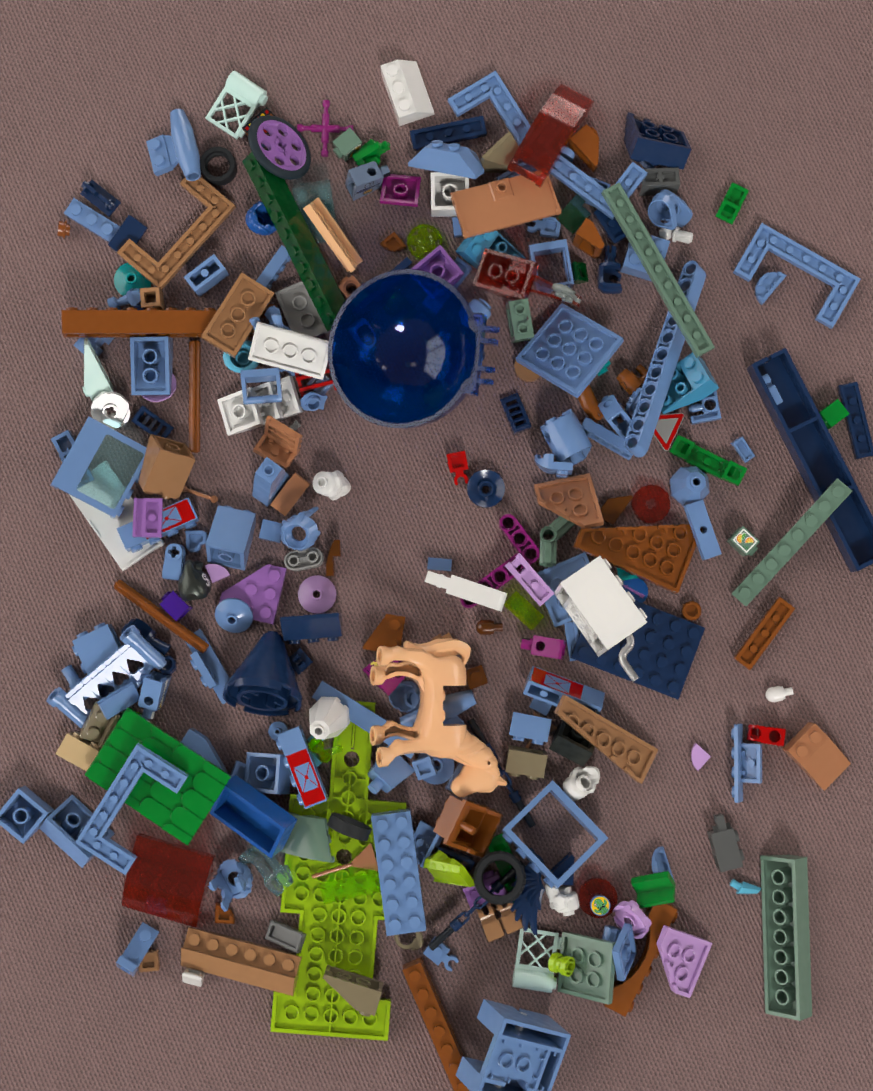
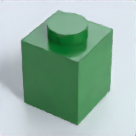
M839 399L833 401L819 412L827 429L832 428L849 415V412Z

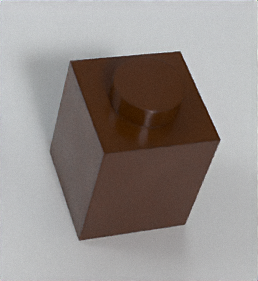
M481 664L466 670L467 684L470 690L488 683Z

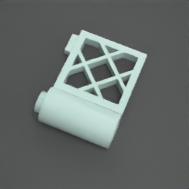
M234 70L228 76L224 89L205 119L236 140L239 137L243 138L245 132L242 127L249 122L258 107L265 105L268 100L267 91ZM228 93L233 96L234 104L224 106L223 99ZM247 105L250 107L246 115L240 116L238 106ZM235 107L237 117L227 119L225 109ZM223 111L224 120L215 121L212 119L215 112ZM238 120L239 127L234 133L229 130L228 122Z
M528 928L527 931L520 929L512 987L552 993V989L556 990L557 978L554 977V972L549 971L546 967H542L537 960L546 953L550 957L549 951L551 949L552 953L557 952V949L561 950L562 937H559L557 932L537 929V934L542 935L539 938L534 935L536 940L527 946L523 941L524 932L532 933L531 928ZM546 935L554 936L553 945L546 949L540 940ZM539 942L544 952L535 958L529 948ZM528 951L534 960L529 964H521V955Z

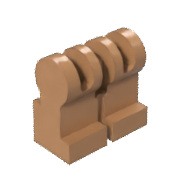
M489 902L486 904L489 910L488 915L484 914L482 908L477 909L489 943L506 936L503 931L504 929H506L508 935L523 929L521 919L519 918L518 921H515L516 910L510 911L513 902L508 903L505 908L502 905H496L497 911H500L502 915L498 919L495 915L496 910Z

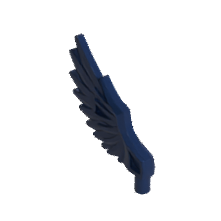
M529 848V849L533 852V854H534L543 864H545V863H544V860L541 858V856L537 855L536 852H535L532 848ZM529 862L524 867L526 873L524 890L514 900L515 902L510 911L516 910L515 921H518L522 915L523 931H527L529 924L532 933L537 935V911L541 910L542 896L546 889L541 881V873L537 874L529 866L531 864ZM516 881L511 884L512 887L516 885Z

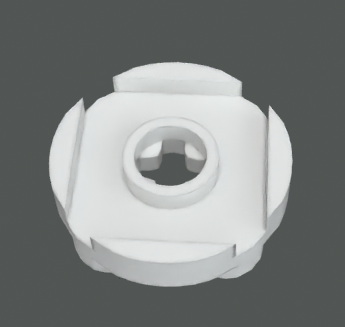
M103 391L94 398L91 404V416L93 419L115 430V428L124 426L129 420V402L117 392ZM114 407L116 412L108 415L105 409Z

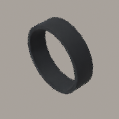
M331 813L327 823L333 830L361 841H367L372 830L368 825L339 813Z

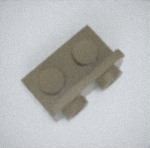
M96 701L79 736L80 738L98 743L99 748H101L119 721L120 715L118 713L107 720L97 703L98 701Z

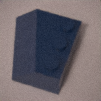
M628 112L624 143L630 158L636 162L645 161L654 166L663 165L668 168L683 170L692 150L685 133L663 124L658 127L646 118L643 121L635 119L634 114Z

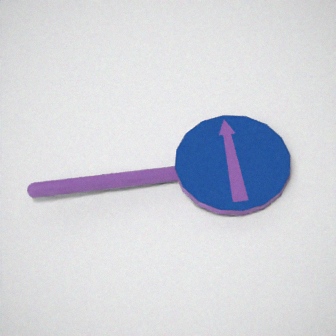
M629 579L623 582V589L626 592L629 591L636 601L643 603L647 599L648 587L642 579Z

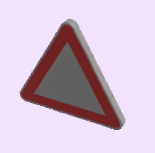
M684 413L661 414L659 416L653 435L664 451L669 450L683 421Z

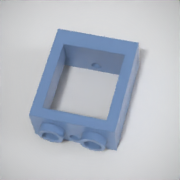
M567 239L529 245L528 255L535 294L540 293L541 296L551 294V291H553V284L542 286L539 284L536 256L561 252L566 282H560L559 284L566 285L569 288L573 287L574 280Z

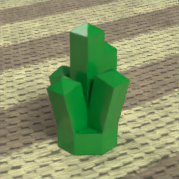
M370 139L358 151L354 152L352 156L358 166L375 161L379 166L381 154L390 150V143L387 141L379 143Z

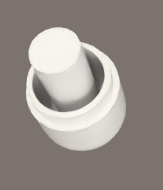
M783 686L770 687L765 693L767 700L770 702L783 701L786 699L785 696L794 695L792 687L783 688Z

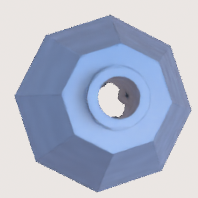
M697 466L680 467L669 479L670 496L682 506L700 501L710 492L709 477Z

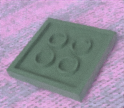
M568 931L562 932L560 953L564 957L571 956L575 959V969L570 977L563 976L559 972L557 991L607 1005L612 1004L615 974L612 949L616 942Z

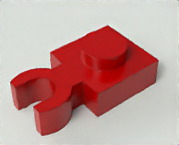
M465 450L446 454L450 473H456L454 477L455 485H458L457 479L459 477H463L465 483H468V476L463 472V470L469 469Z

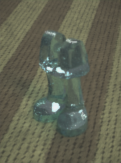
M253 845L238 857L241 863H252L264 879V886L276 896H279L284 891L283 885L289 887L294 883L292 873L287 864L282 866L275 856L270 858ZM259 853L266 859L274 872L270 871Z

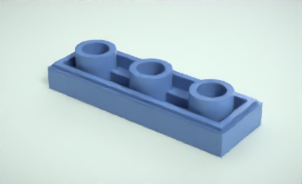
M703 499L683 506L702 561L721 555L722 553Z

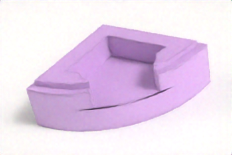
M205 565L212 583L231 576L229 571L221 565Z
M695 743L691 749V761L694 768L699 771L711 756Z

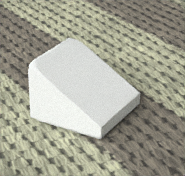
M186 968L182 974V981L201 987L205 973Z

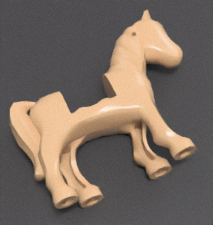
M444 638L422 644L406 640L403 643V647L379 646L376 652L378 665L372 666L370 670V681L373 686L382 685L386 679L395 676H406L414 680L420 690V705L413 727L404 726L392 720L386 721L383 726L374 725L370 728V743L372 746L381 745L385 739L393 736L407 739H395L390 746L377 748V766L379 768L388 767L396 757L411 753H426L432 757L453 759L463 764L461 772L452 781L450 786L451 791L457 797H466L476 792L491 793L498 785H507V782L500 776L498 760L494 756L493 751L476 736L471 735L467 731V725L443 724L445 720V711L443 710L445 691L443 686L467 685L465 665L471 653V647L467 643L454 638Z

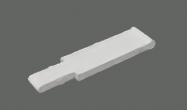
M431 571L427 572L424 581L438 588L447 589V594L502 612L508 594L455 575H451V578H448L443 574Z

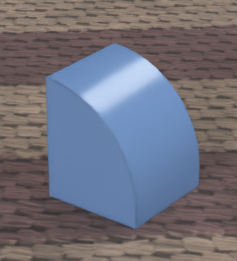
M263 519L259 538L281 543L280 528L282 523Z

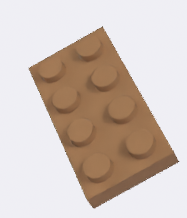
M241 272L201 338L235 358L253 330L249 319L253 317L260 318L275 293Z

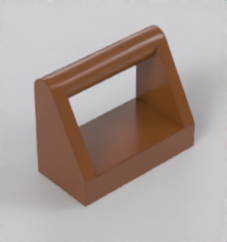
M586 218L576 232L572 245L592 258L598 259L604 248V242L594 223Z

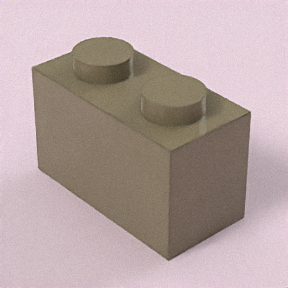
M509 745L505 772L515 777L526 775L527 778L532 780L544 779L548 757L547 751Z

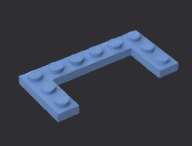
M496 71L448 98V103L457 117L490 99L521 150H523L535 134ZM526 156L527 160L498 176L497 180L543 170V168Z
M557 105L523 148L522 153L613 220L615 216L601 194L605 188L550 147L572 119L570 114ZM632 162L616 184L620 183L626 195L630 198L645 179L648 172Z
M761 223L733 273L749 282L767 251L777 255L833 287L815 318L816 321L832 329L861 279Z
M140 743L133 749L75 842L124 875L128 873L138 856L105 836V833L140 777L145 773L177 794L189 776Z

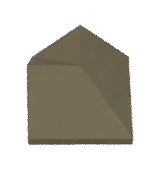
M509 131L482 156L480 162L484 168V173L507 172L509 167L522 155V152Z

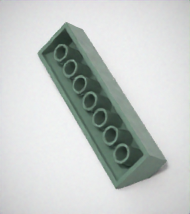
M761 855L765 1014L801 1021L812 1016L807 857L797 855Z

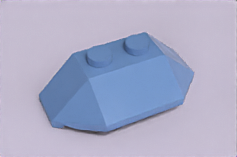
M441 140L432 141V143L424 147L408 162L409 167L476 179L484 173V168L476 152L467 147H462L458 143L446 144Z

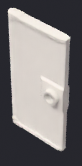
M103 461L91 470L95 480L77 490L114 509L125 487L113 472L109 463ZM70 495L122 571H125L165 544L161 539L156 544L150 545L148 543L143 545V549L132 553V551L128 552L125 549L117 528L133 522L134 500L132 497L129 500L125 498L122 504L125 506L120 517L116 515L113 519L110 515Z

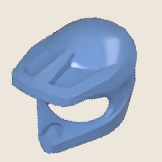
M667 189L657 193L648 207V216L651 222L658 227L674 230L677 226H685L693 216L685 201Z

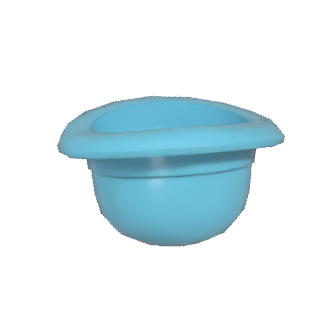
M246 340L235 358L225 352L223 353L224 363L230 370L240 373V370H253L258 366V362L248 360L252 342Z

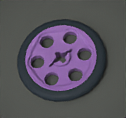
M266 115L254 119L249 127L248 142L254 157L260 165L268 172L282 179L293 180L303 177L309 170L311 154L301 133L292 124L277 116ZM263 129L266 130L270 134V136L266 135ZM278 130H281L285 136H282ZM261 144H264L268 148V151L265 150ZM291 144L295 145L298 151L294 150ZM275 159H278L281 165L277 164ZM290 159H293L296 165L292 164Z

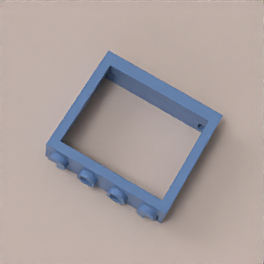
M553 780L501 830L504 833L502 837L508 844L513 843L517 847L515 851L523 859L526 857L531 862L529 866L537 874L540 872L545 877L543 881L551 889L553 887L558 889L608 839ZM549 792L596 840L559 879L550 872L511 830Z

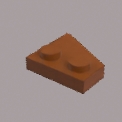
M386 614L364 644L363 649L377 651L379 646L401 647L406 617Z

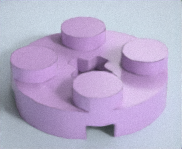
M633 900L629 902L622 901L613 909V912H615L613 918L616 925L622 930L624 923L631 924L635 939L643 938L649 931L652 922L639 908L637 902Z

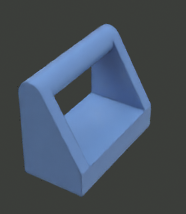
M279 368L240 370L244 405L282 402L281 373ZM276 381L278 395L247 396V383Z

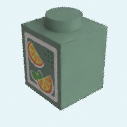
M351 128L332 141L334 146L333 152L339 159L343 158L345 162L352 158V154L363 146L362 141Z
M741 526L726 542L744 557L753 555L757 551V545L760 541L744 526Z

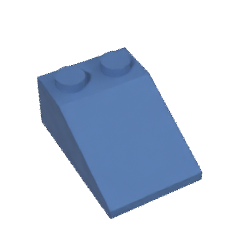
M130 337L131 395H171L173 338Z

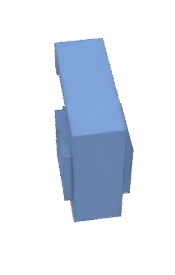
M717 391L700 400V404L688 407L692 413L698 411L703 413L690 416L691 425L721 420ZM712 401L715 408L708 410L705 408L704 403Z

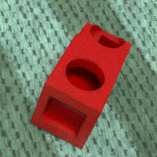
M749 724L747 740L784 746L786 729Z

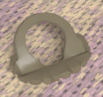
M421 931L415 932L416 937L408 945L400 943L399 935H394V939L400 948L415 951L422 947L423 933Z

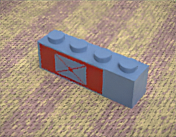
M189 497L163 508L162 537L166 535L172 537L178 534V530L182 528L190 529L197 525L196 522L199 519ZM133 522L117 528L124 547L128 552L132 551V553L142 550L143 545L148 543L153 545L161 541L160 538H133Z
M532 666L523 691L524 695L556 707L562 695H567L597 714L600 713L603 707L605 693L535 666Z
M301 725L278 733V738L275 741L278 749L283 750L285 756L282 758L286 769L289 768L291 771L290 781L293 787H297L299 792L297 799L300 806L304 805V808L307 809L327 801L328 795Z

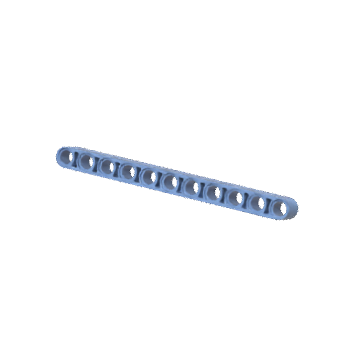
M692 260L683 266L678 284L695 312L706 279V272L696 261ZM669 310L624 440V447L638 458L643 457L649 449L685 341Z

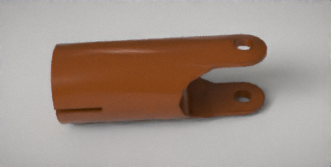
M588 385L577 399L589 418L597 423L603 418V414L598 407L599 402L593 390Z

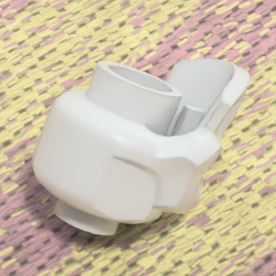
M339 470L333 472L320 471L313 478L314 490L321 495L329 497L331 500H337L351 490L350 482Z
M594 766L574 768L570 772L569 777L563 782V791L573 801L594 793L596 784L600 780L599 769Z
M548 884L544 885L551 909H555L558 913H563V916L575 914L574 911L579 908L580 903L578 894L572 891L571 885L561 886L558 889L554 887L551 889Z

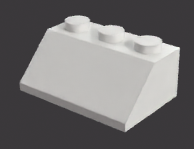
M395 60L380 65L381 76L399 126L435 115L416 61Z

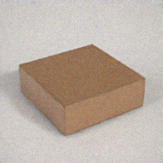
M159 949L148 950L139 965V972L160 970Z

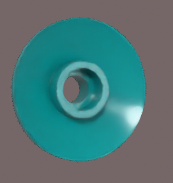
M128 263L121 265L114 276L115 288L122 296L126 295L127 291L131 288H151L152 285L149 280ZM130 276L135 277L133 281H129L128 278Z

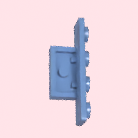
M199 629L194 634L207 642L209 647L206 652L200 653L187 643L192 652L190 655L192 660L190 662L193 668L201 673L200 679L205 687L208 686L210 689L213 688L221 703L225 704L227 702L223 699V691L230 677L203 631Z
M738 723L734 724V728L731 730V737L734 739V747L731 750V756L734 759V767H732L731 771L732 778H734L732 798H734L735 803L743 801V783H762V744L743 743V724Z

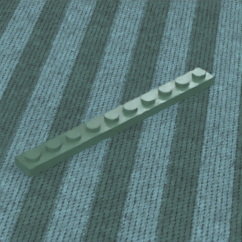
M617 183L603 190L602 196L695 357L698 358L713 350L715 347L621 184Z

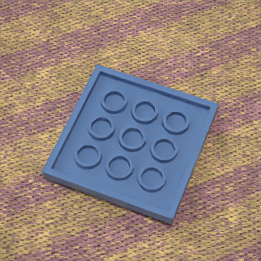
M561 303L534 335V338L518 354L516 362L578 398L622 345L624 340L623 337Z

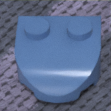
M544 454L543 458H540L541 455H534V461L542 471L548 474H556L557 478H568V475H572L573 463L554 462V454Z

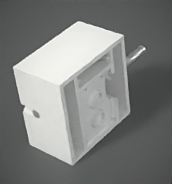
M599 556L562 581L555 590L554 595L598 657L626 638L627 643L619 653V662L629 678L634 682L639 677L627 661V654L633 649L635 644L632 633L648 623L646 621L647 616L641 608L638 609L633 603L635 602L633 595L623 589V582L620 577L613 575L610 570L612 567L607 559H602Z

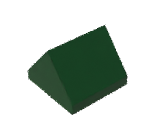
M572 262L571 268L574 284L588 282L586 263Z

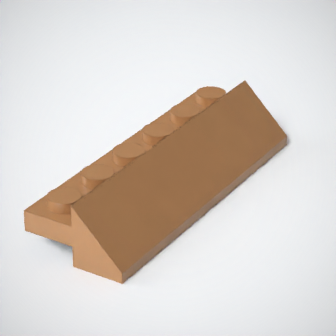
M188 927L184 946L181 948V966L294 996L302 956L216 932Z

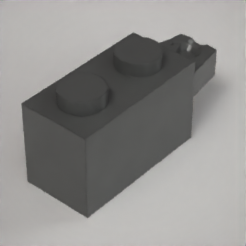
M723 814L713 815L716 826H712V830L707 831L717 870L725 872L743 867L742 861L745 859L742 849L738 848L737 842L740 840L737 830H734L729 822L725 823Z

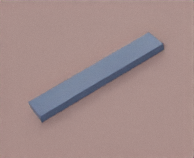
M321 681L312 696L317 701L321 697H338L341 700L340 703L349 708L350 721L370 733L372 726H383L387 721L324 681ZM393 736L385 739L384 743L390 746L395 739H407ZM414 753L405 754V756L409 757L410 759L414 755Z

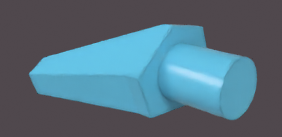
M732 879L729 884L737 890L736 894H758L761 890L760 887L744 881L740 883L735 879Z

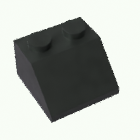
M563 719L549 747L550 750L582 767L589 760L595 748Z

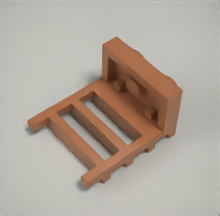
M268 415L266 417L264 435L254 447L253 452L263 458L268 457L286 471L300 452L299 448L301 447L300 444L303 436Z

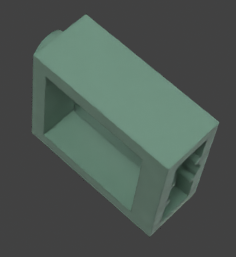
M528 298L509 301L505 308L511 343L531 340L534 338Z

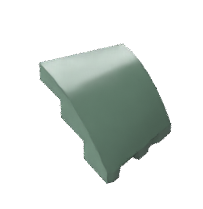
M288 812L298 820L284 849L280 852L317 861L335 862V857L331 856L329 847L331 838L328 833L327 819L315 815L301 816Z

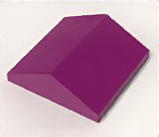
M390 174V176L383 178L380 203L418 207L421 177Z

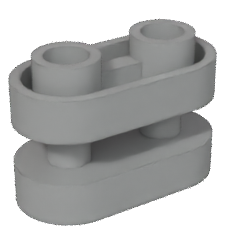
M315 547L307 548L303 551H291L284 558L285 566L295 572L320 567L324 562V554Z

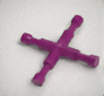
M323 100L324 114H322V125L311 124V126H304L303 124H297V130L299 132H322L321 143H323V149L321 150V156L328 157L327 143H329V133L345 132L349 128L354 131V126L340 127V125H329L330 115L328 114V108L330 107V101Z

